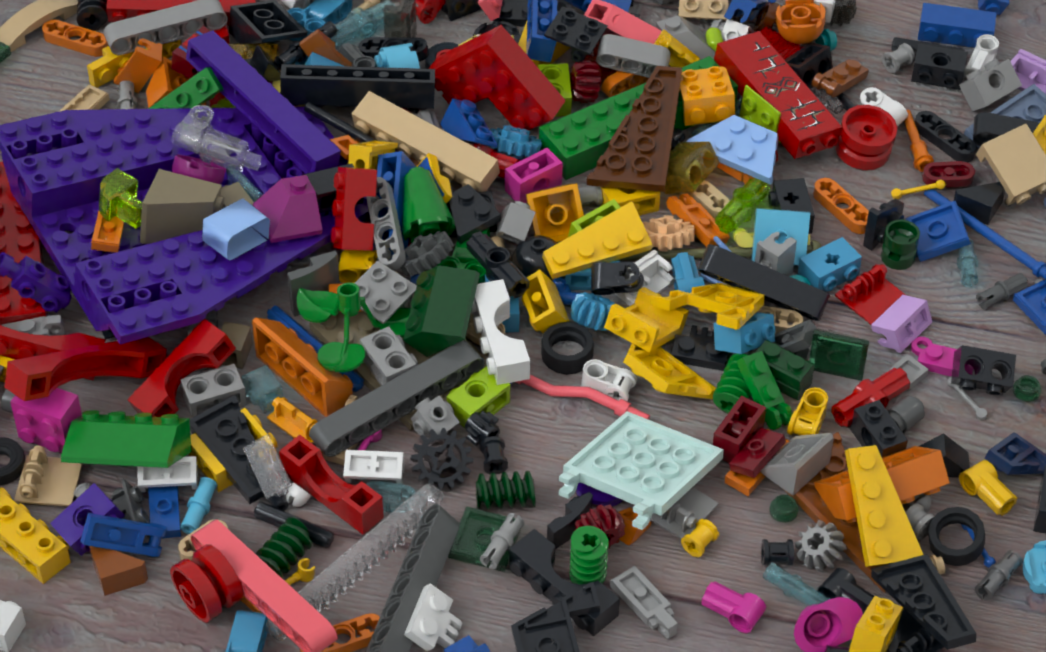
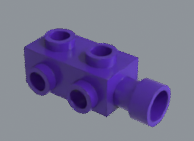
M5 252L0 254V276H7L12 279L11 287L18 290L21 297L31 298L40 303L44 310L56 313L61 308L65 309L69 305L72 298L70 294L71 289L69 288L68 280L64 276L58 275L46 268L42 263L28 256H25L19 263H16L14 258Z

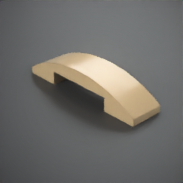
M37 0L27 5L0 27V50L7 55L26 44L25 35L41 27L45 22L57 16L64 20L77 13L78 1Z

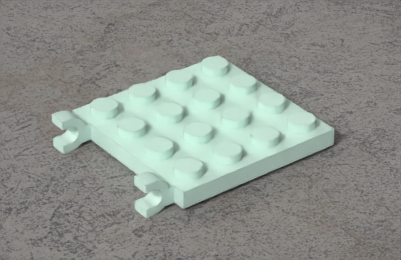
M626 411L563 465V473L559 476V481L565 484L559 490V495L569 499L575 493L579 482L634 504L633 512L637 513L638 516L632 521V526L643 530L650 522L653 513L662 516L723 459L724 449Z

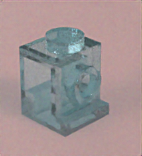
M265 365L242 375L246 397L249 396L252 404H258L264 414L274 411L272 402L276 397H283V390L269 367Z

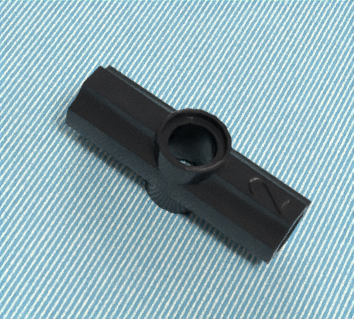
M481 231L472 234L471 238L466 242V248L484 267L486 278L489 281L503 279L509 296H513L515 299L523 296L524 292L529 288V280L511 262L509 251L506 248L498 247L487 234H483Z

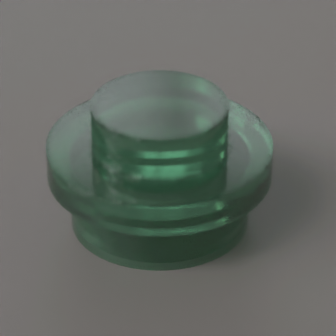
M1024 375L1015 381L1013 393L1018 399L1031 402L1040 397L1041 386L1035 377Z
M789 495L777 496L770 503L769 507L772 518L783 523L793 521L799 511L795 499Z

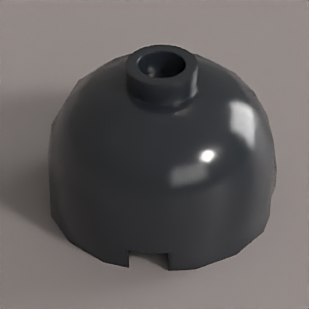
M542 235L530 236L516 246L512 256V263L525 277L541 270L553 280L542 255L545 250L556 245L557 242L550 237Z

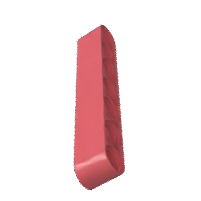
M219 520L211 521L190 536L196 550L206 544H210L226 557L241 582L244 596L303 652H321L338 640L337 633L331 623Z

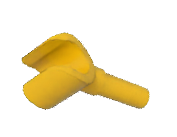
M303 558L298 562L297 572L284 581L289 585L299 580L310 582L315 575V566L307 569L310 559Z

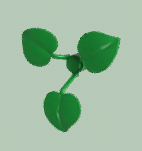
M355 283L341 284L337 288V294L328 291H311L299 288L297 293L298 311L301 317L309 322H325L331 315L337 316L340 311L344 315V343H327L319 349L317 355L318 362L322 367L335 372L352 371L358 368L365 359V350L361 344H349V317L355 316L361 306L373 327L380 328V330L390 327L394 334L400 335L401 338L404 337L405 324L409 318L411 308H399L382 324L373 317L366 305L365 297H360L359 286Z

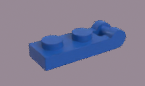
M88 513L80 541L83 545L159 557L162 550L160 546L161 539L166 536L168 528L157 523L149 524ZM145 535H150L148 543H143Z

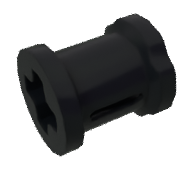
M497 436L483 439L479 447L480 451L484 454V471L487 474H501L508 469V460L504 457V440Z
M762 539V565L786 563L787 566H793V540L768 542L767 539Z

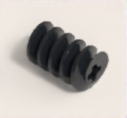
M78 0L76 18L78 25L95 31L105 24L108 20L107 0Z

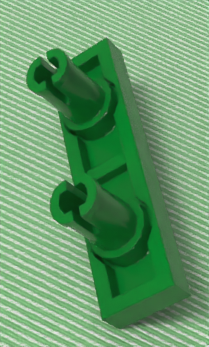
M206 67L148 109L198 108L206 101L213 99L216 94L223 90V87L211 67Z

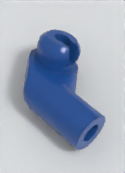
M558 277L553 279L552 281L556 284L563 305H572L576 295L580 293L571 292L565 278Z

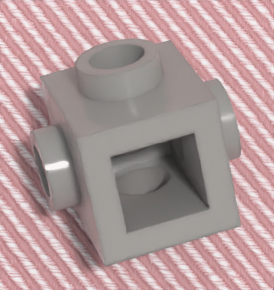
M440 395L432 401L427 397L415 406L417 412L410 418L415 431L427 438H430L429 432L431 429H434L438 435L441 429L445 428L447 435L460 423L455 417L451 405L444 401Z

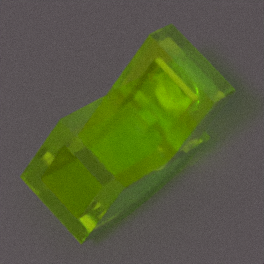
M119 168L113 170L101 181L99 211L107 221L116 216L137 229L141 226L142 201L137 199L138 180Z

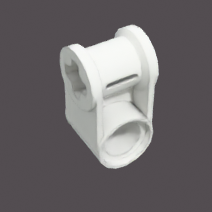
M870 87L862 91L860 95L862 105L880 107L889 112L895 119L897 127L908 117V112L902 104L891 99L879 89Z
M593 359L584 364L581 386L591 387L616 400L623 399L628 401V393L631 388L635 387L637 377L628 369L619 368L604 363L601 360Z

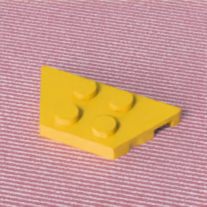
M631 344L623 363L629 366L635 375L649 381L655 390L667 394L713 399L716 387L663 348L659 347L649 353L637 345Z

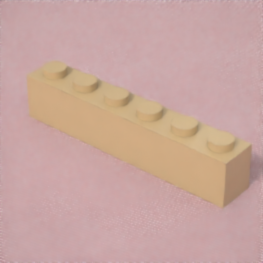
M368 91L352 112L355 128L369 134L378 141L398 143V148H395L398 152L403 151L408 158L411 157L419 163L428 153L437 156L440 174L449 178V181L454 180L458 182L462 187L469 184L477 192H486L500 173L498 159Z

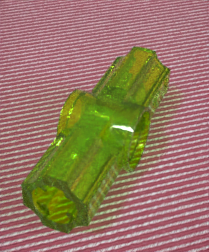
M754 178L750 179L743 187L734 190L732 199L715 219V223L721 232L729 234L732 231H736L743 222H748L752 219L753 211L768 195L770 187L767 183Z

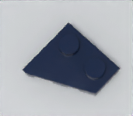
M1015 432L989 449L984 458L992 463L995 469L1007 475L1043 474L1046 465V454Z

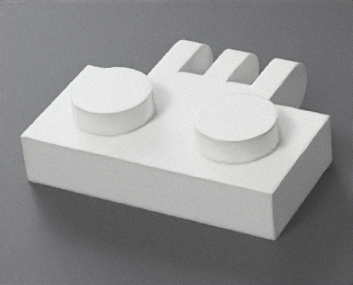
M431 583L424 586L404 635L426 651L433 649L436 643L443 648L454 644V640L457 639L459 634L457 630L461 629L462 621L449 612L453 599Z

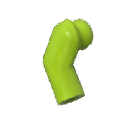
M711 27L706 31L707 45L716 52L717 43L724 42L722 33L715 27Z

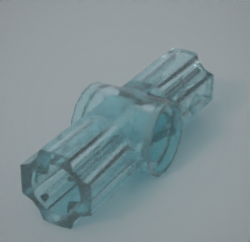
M386 0L366 10L361 7L351 10L345 20L335 24L338 30L337 35L330 38L335 42V47L358 36L362 39L369 38L375 34L377 27L397 19L398 11L394 2Z

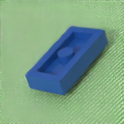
M178 486L148 487L150 524L157 523L168 528L166 536L162 537V539L181 537Z

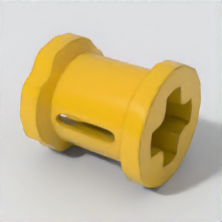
M700 519L696 523V528L690 534H686L681 538V544L690 555L701 557L705 552L704 548L711 541L714 542L719 538V532L711 521Z

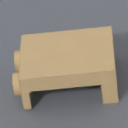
M1027 124L982 144L977 151L976 156L980 162L988 161L1007 192L1008 198L1005 202L1008 206L1015 202L1017 205L1028 201L1031 195L1039 192V194L1046 192V155Z

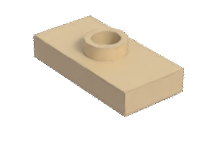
M89 84L59 111L99 110L110 100L109 94Z

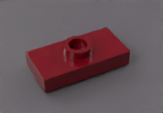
M760 428L729 463L731 471L755 478L786 443L785 435Z

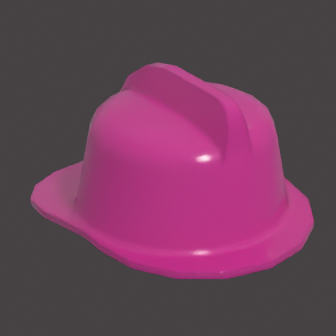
M837 597L820 604L807 606L799 615L794 627L796 644L805 652H826V645L838 646L853 638L855 627L863 615L862 609L857 602L844 597Z

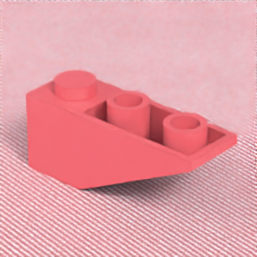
M592 0L584 16L608 25L603 35L612 34L654 44L662 32L625 10L601 0Z

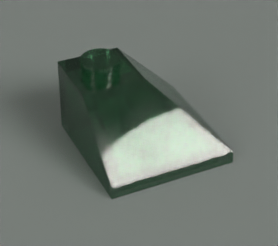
M815 328L809 362L815 364L814 371L862 381L869 340L841 332Z

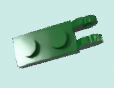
M760 351L737 360L736 363L754 402L766 407L765 422L768 428L776 430L781 427V424L784 426L789 425L793 414L790 405L784 403V398L763 352Z

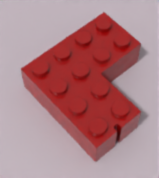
M502 25L438 56L429 67V69H435V89L438 92L442 90L443 94L441 96L449 105L452 99L461 101L466 99L476 103L488 97L509 123L516 128L530 130L553 120L566 101Z

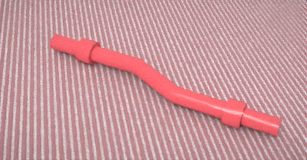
M531 374L530 379L515 382L519 385L524 383L551 397L588 398L613 410L614 414L620 417L628 411L645 419H650V415L631 407V403L623 399L616 400L591 387L555 386Z

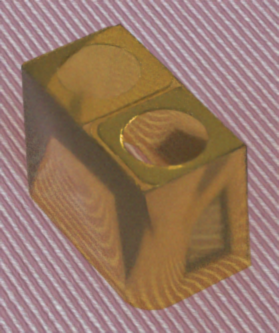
M680 142L674 147L670 155L665 194L694 192L717 167L719 160L710 142Z

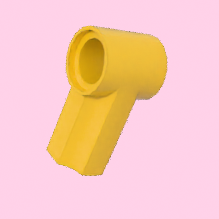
M987 460L980 461L959 475V481L964 491L971 496L977 494L997 515H1005L1017 502V497L998 479L995 467Z

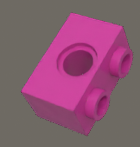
M545 148L505 168V191L514 201L527 203L526 194L562 185L563 162L548 148Z

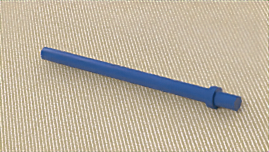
M934 189L925 190L924 196L939 206L951 202ZM958 206L963 223L1032 270L1033 275L1046 280L1045 262H1038Z

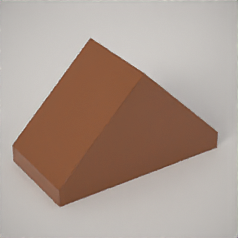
M89 546L93 565L104 596L144 584L148 580L145 561L116 550Z

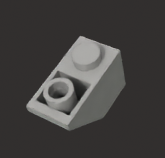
M520 201L510 202L501 212V221L498 222L496 236L516 244L525 241L535 211L530 210V206Z

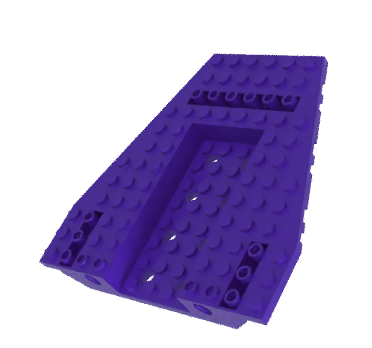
M295 107L316 128L320 129L329 140L334 138L320 119L305 112L304 107ZM237 108L64 110L0 125L1 156L13 196L61 275L68 280L69 288L96 331L111 329L119 344L199 323L206 318L207 313L210 311L220 310L228 300L233 297L239 298L269 280L272 273L276 271L278 273L287 269V264L295 259H303L331 241L332 227H335V216L332 211L320 214L322 234L271 243L269 239L259 233L267 241L232 260L226 259L202 240V230L150 244L140 243L142 202L158 170L162 169L172 172L173 161L177 154L199 158L209 164L213 162L225 167L226 172L221 187L239 182L253 202L257 201L280 179L305 174ZM340 155L338 166L349 164V161ZM104 195H111V207L119 208L121 197L128 198L127 217L119 252L116 253L91 249L98 211L103 203ZM364 197L363 203L355 205L354 209L355 215L360 222L370 218L366 197Z

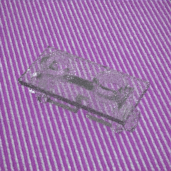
M267 434L245 446L243 450L266 499L276 494L278 497L286 495L292 483L270 436Z

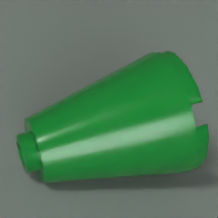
M423 167L410 169L404 176L402 222L404 240L406 241L407 238H410L411 243H413L414 239L418 236H427L429 233L434 235L437 231L441 233L445 231L450 236L455 231V222L430 171Z

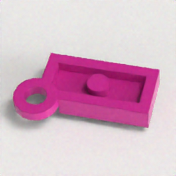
M921 336L911 343L912 352L919 356L918 362L928 368V371L952 376L954 352L957 349L933 344L929 338ZM923 344L927 348L921 349L917 345ZM965 364L966 372L972 375L974 368L969 364Z

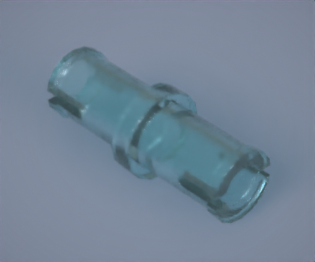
M969 239L970 245L958 248L957 266L961 271V283L966 287H972L971 278H973L974 285L979 280L977 275L979 262L978 257L975 255L974 241L972 239Z

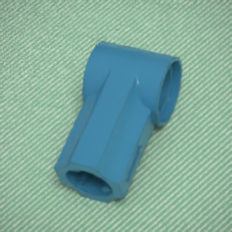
M683 252L671 258L672 272L675 279L674 290L691 293L692 287L705 285L703 277L698 275L694 256Z

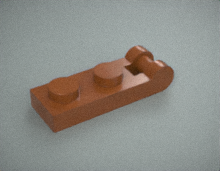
M847 59L823 74L817 73L813 78L812 86L819 90L824 89L826 94L836 97L866 79L869 69L861 66L856 60Z

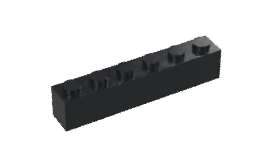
M282 64L280 94L287 98L293 106L306 105L308 102L318 107L325 105L340 107L358 106L368 91L400 108L434 109L435 69Z

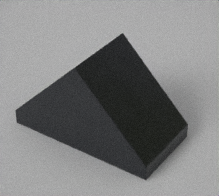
M1001 182L957 189L953 201H956L957 206L977 220L988 225L1003 202L1005 189Z
M944 433L918 446L941 450L948 477L959 478L960 473L970 468L968 452Z

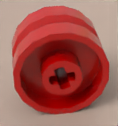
M857 105L850 108L842 118V129L837 146H835L837 155L847 165L860 170H875L884 166L889 160L898 127L895 119L889 112L872 105Z
M206 544L195 551L192 555V560L183 559L170 569L171 579L181 599L188 609L202 622H210L221 614L222 606L231 608L244 597L243 587L235 570L226 557L210 544Z

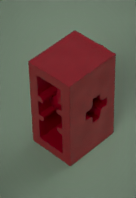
M743 396L738 399L714 432L713 445L724 449L722 460L730 463L760 428H764L765 406Z

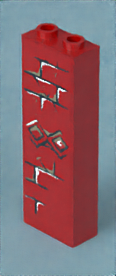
M760 31L717 43L714 61L720 67L727 69L730 78L738 85L740 95L743 97L745 85H748L781 113L777 130L778 140L794 159L837 146L842 126Z

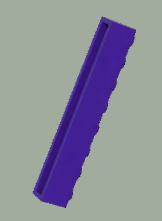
M212 30L188 40L186 60L198 72L206 67H211L223 87L220 93L305 174L338 167L341 150L337 145L332 143L320 129L316 128L303 113H300L287 98H284L271 83L267 82L224 39Z

